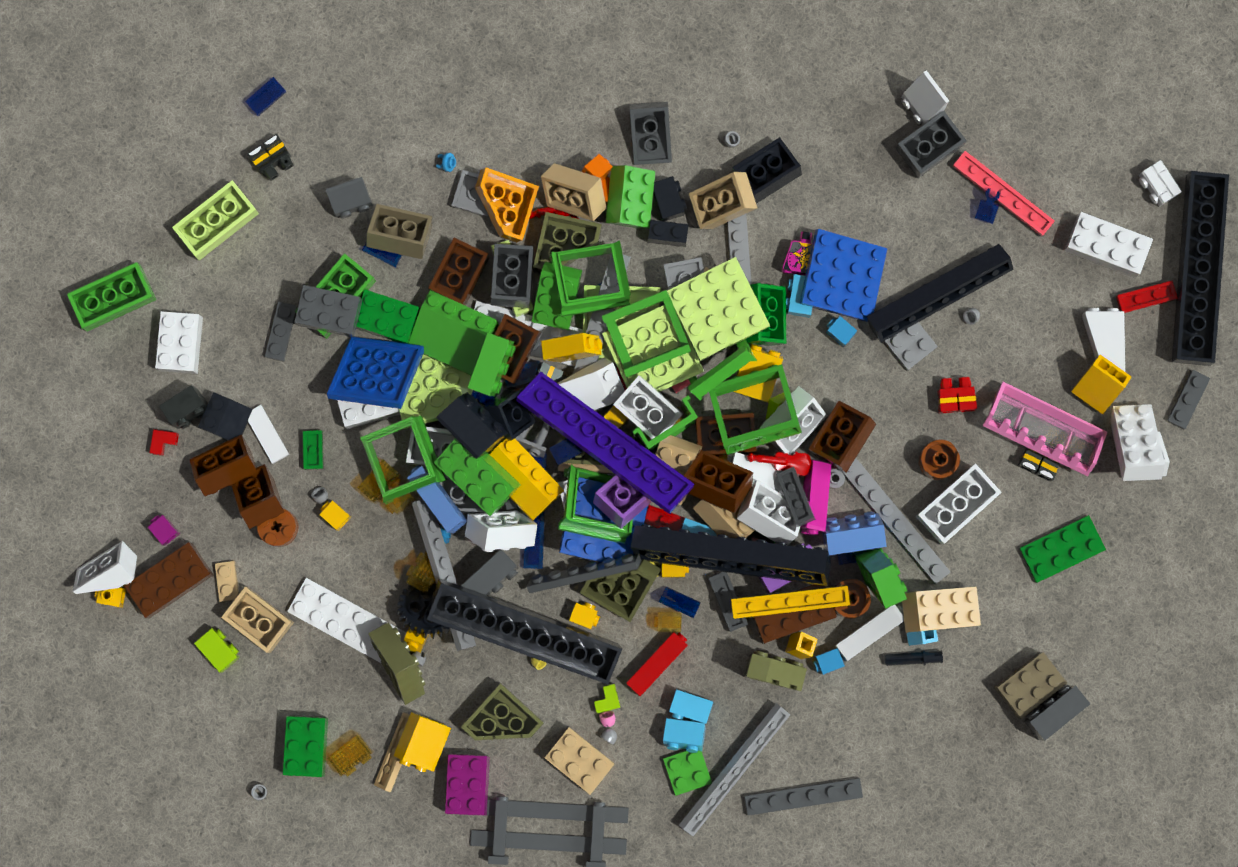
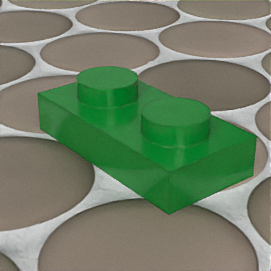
M322 430L303 431L304 470L324 469Z

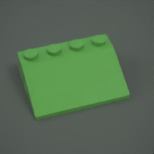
M430 290L421 306L408 344L423 346L424 355L472 376L487 333L495 334L499 324L492 317Z

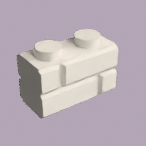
M1161 160L1139 174L1140 184L1143 188L1149 190L1151 193L1149 195L1150 199L1154 204H1158L1159 207L1182 192Z

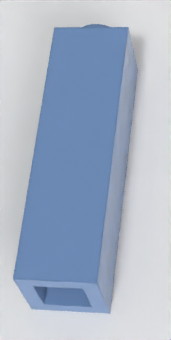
M417 466L410 472L411 475L407 478L411 482L429 475L425 466ZM433 483L416 490L447 533L454 534L467 523V519L440 483Z

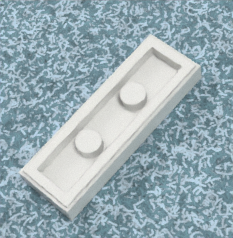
M262 405L254 408L248 422L271 463L274 464L290 454Z

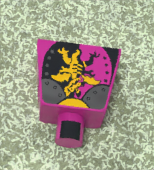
M803 231L800 235V241L792 240L782 268L783 273L806 276L812 248V233Z

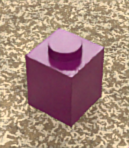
M164 515L154 517L150 521L151 525L148 526L149 530L164 546L180 534Z

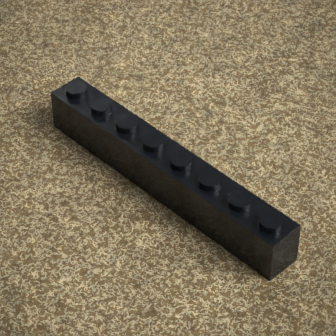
M1000 244L989 248L987 251L956 266L947 273L940 275L938 278L867 316L870 329L880 343L1014 270L1011 257Z

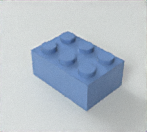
M866 512L860 516L847 515L845 518L837 519L831 517L826 520V530L822 534L823 542L829 555L887 547L884 524L878 513Z

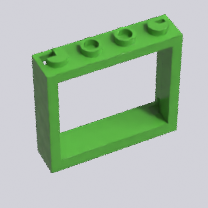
M782 364L772 365L768 369L761 371H752L744 376H735L709 391L727 455L802 433ZM780 378L792 420L728 438L717 396Z

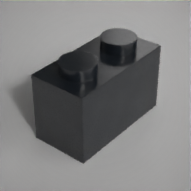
M674 176L654 182L653 193L662 221L684 216V210L687 209L684 198L681 199L679 195L681 191L679 181H675Z
M651 220L648 243L686 247L689 224Z

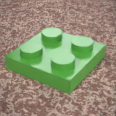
M684 751L663 758L675 796L712 784L702 751L697 753Z

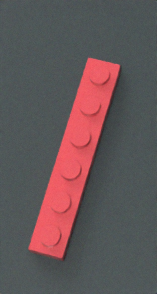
M964 151L952 166L1041 237L1055 222L968 152Z

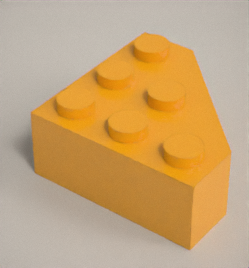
M485 167L480 170L475 189L499 237L516 243L522 241L539 186Z

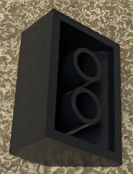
M780 137L732 167L734 172H746L756 204L802 175L801 165Z
M468 392L456 398L436 417L476 459L495 449L508 434L504 427L490 415L489 411L484 409L477 402L476 398Z

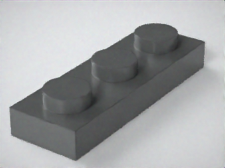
M278 301L265 353L266 358L284 362L296 316L295 311L298 306Z
M1195 370L1191 371L1167 422L1183 430L1186 429L1208 385L1209 377Z
M794 466L777 473L776 476L796 526L800 527L816 520Z
M722 572L708 578L729 631L732 632L748 625L746 618L733 619L731 599L738 598L728 573Z

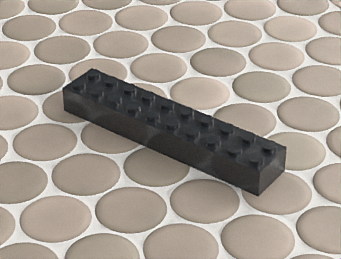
M1190 171L1186 175L1177 284L1178 299L1176 300L1171 361L1173 363L1211 366L1215 363L1229 174Z
M647 524L635 525L631 543L633 554H639L641 560L645 559L648 562L828 586L831 560L829 552L821 547L811 549L799 544L788 546L783 542H775L773 544L761 539L750 541L744 537H737L735 539L723 534L712 536L706 532L690 533V531L685 529L674 531L668 527L652 528V526Z
M440 578L425 612L426 619L607 685L622 652V647L616 642Z

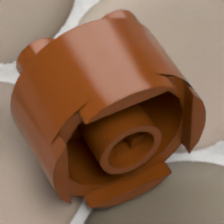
M939 439L930 442L922 449L919 455L921 472L934 480H942L951 476L957 470L960 463L959 452L947 440ZM938 456H941L940 459L943 460L940 464H937L938 462L935 460Z
M284 509L285 512L278 517L269 519L257 526L260 538L265 543L275 547H284L291 544L296 538L299 529L296 517ZM276 523L282 525L279 532L274 530Z
M847 579L838 583L835 587L848 586L849 596L853 594L855 602H850V606L834 607L835 612L839 616L849 619L863 615L871 603L870 592L867 586L856 579Z

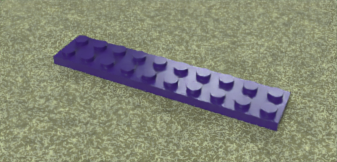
M540 372L517 396V402L670 514L693 488L694 483L543 372Z

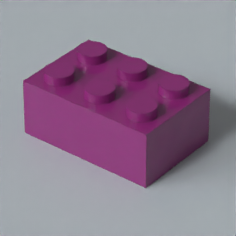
M448 755L445 814L487 816L489 756Z

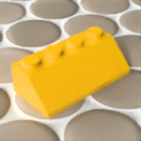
M506 438L489 454L521 484L510 498L532 521L563 493L564 489L516 439L508 440Z

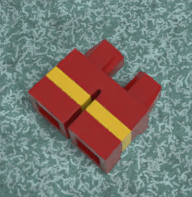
M969 377L958 378L959 388H952V378L940 380V389L937 391L939 400L938 414L977 410L974 386L971 387Z

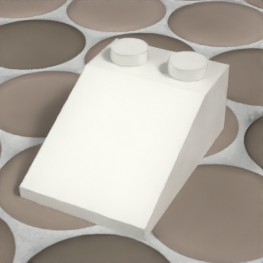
M927 70L914 81L901 97L904 107L913 112L914 120L917 124H922V126L944 111L949 102Z
M605 358L558 382L560 386L593 410L616 402L625 392L613 362Z
M121 541L77 569L73 592L79 594L115 589L124 584L131 583L134 579L137 555Z

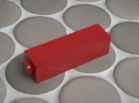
M673 632L626 684L641 696L688 646L685 643L687 639L680 632L678 634Z

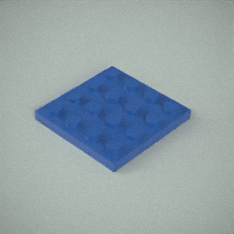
M816 229L800 304L868 322L867 316L875 310L887 248Z
M351 337L328 389V399L401 409L424 354V347Z
M578 478L575 516L615 524L593 503L595 493L606 483ZM647 507L633 518L632 533L626 538L625 544L563 531L559 553L597 562H603L608 558H621L626 554L634 555L631 549L635 525L641 526L644 524Z

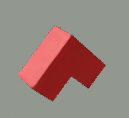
M153 429L150 454L163 456L165 444L177 446L179 434Z

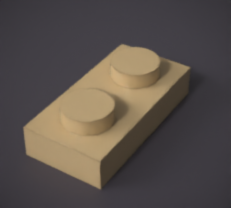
M235 561L215 563L219 602L235 600L239 595Z

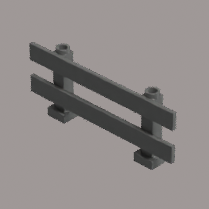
M497 796L496 800L488 799L487 815L495 816L494 831L471 830L470 846L493 847V855L488 856V864L508 865L509 856H505V848L591 853L590 860L586 861V867H606V861H602V855H626L627 839L604 838V822L628 823L629 808L605 806L604 802H594L593 806L508 801V797ZM507 816L593 821L592 837L506 832Z

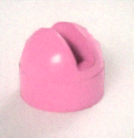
M605 711L599 715L600 722L604 727H611L615 724L616 718L613 711Z

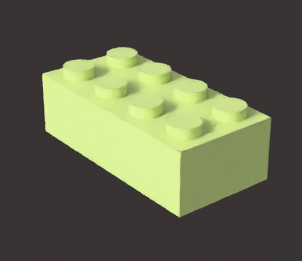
M232 180L172 228L200 261L259 213Z

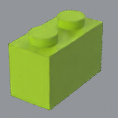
M211 628L194 644L218 672L223 673L240 658L237 654L239 650L232 643L229 645L226 642V635L220 629Z

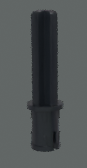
M922 650V652L886 654L884 661L886 666L923 664L925 666L928 663H943L942 650L933 652Z

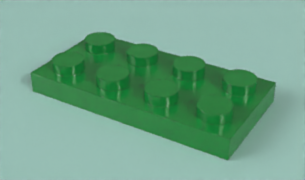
M1088 515L1019 548L1035 582L1038 583L1105 551L1106 548Z

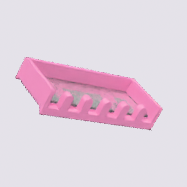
M1002 382L996 392L983 424L984 427L1087 477L1097 463L1107 435V431L1005 382Z

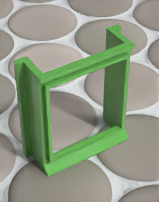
M620 240L611 244L551 252L550 259L554 265L562 317L630 305L631 293ZM612 253L620 292L568 300L561 261Z
M667 290L602 316L624 367L626 377L691 352L689 342ZM664 301L681 346L633 365L615 320Z
M746 339L736 343L738 350L699 379L697 376L689 378L691 383L688 386L689 391L699 400H702V396L747 363L757 361Z
M689 395L683 398L681 403V409L686 415L685 419L649 442L638 427L632 431L633 439L635 441L638 440L643 447L652 452L668 436H677L694 425V420L698 416L690 405L691 398Z
M422 415L409 417L360 437L383 496V503H391L394 499L433 483L446 481L443 471L434 464L437 455ZM411 426L429 475L389 490L372 441Z
M572 464L568 469L565 468L563 477L568 478L565 513L559 522L558 530L625 544L626 538L632 533L633 519L620 529L615 524L575 516L578 478L607 483L614 476L575 468Z

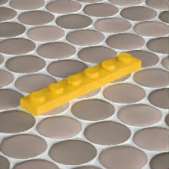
M848 586L731 599L733 619L850 606Z

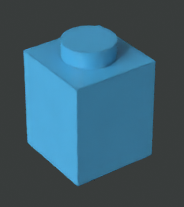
M839 316L837 320L833 318L828 323L827 327L829 329L826 333L844 348L856 334L857 330Z
M838 648L815 656L816 661H813L816 671L821 672L822 675L845 666Z

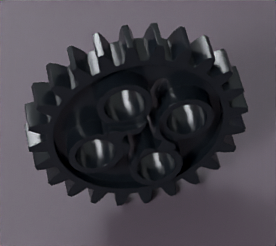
M424 578L422 584L415 580V586L408 584V590L403 589V595H399V602L397 603V608H399L397 615H401L399 622L405 621L403 628L410 627L409 633H412L414 630L417 631L416 637L423 633L424 639H426L427 634H430L431 638L434 639L435 633L442 637V631L445 633L449 632V627L435 622H428L424 614L437 585L434 584L432 578L430 583H427ZM427 594L430 598H425L422 595ZM412 608H416V609H418L419 611H418V612H414V611H412L411 609H412Z

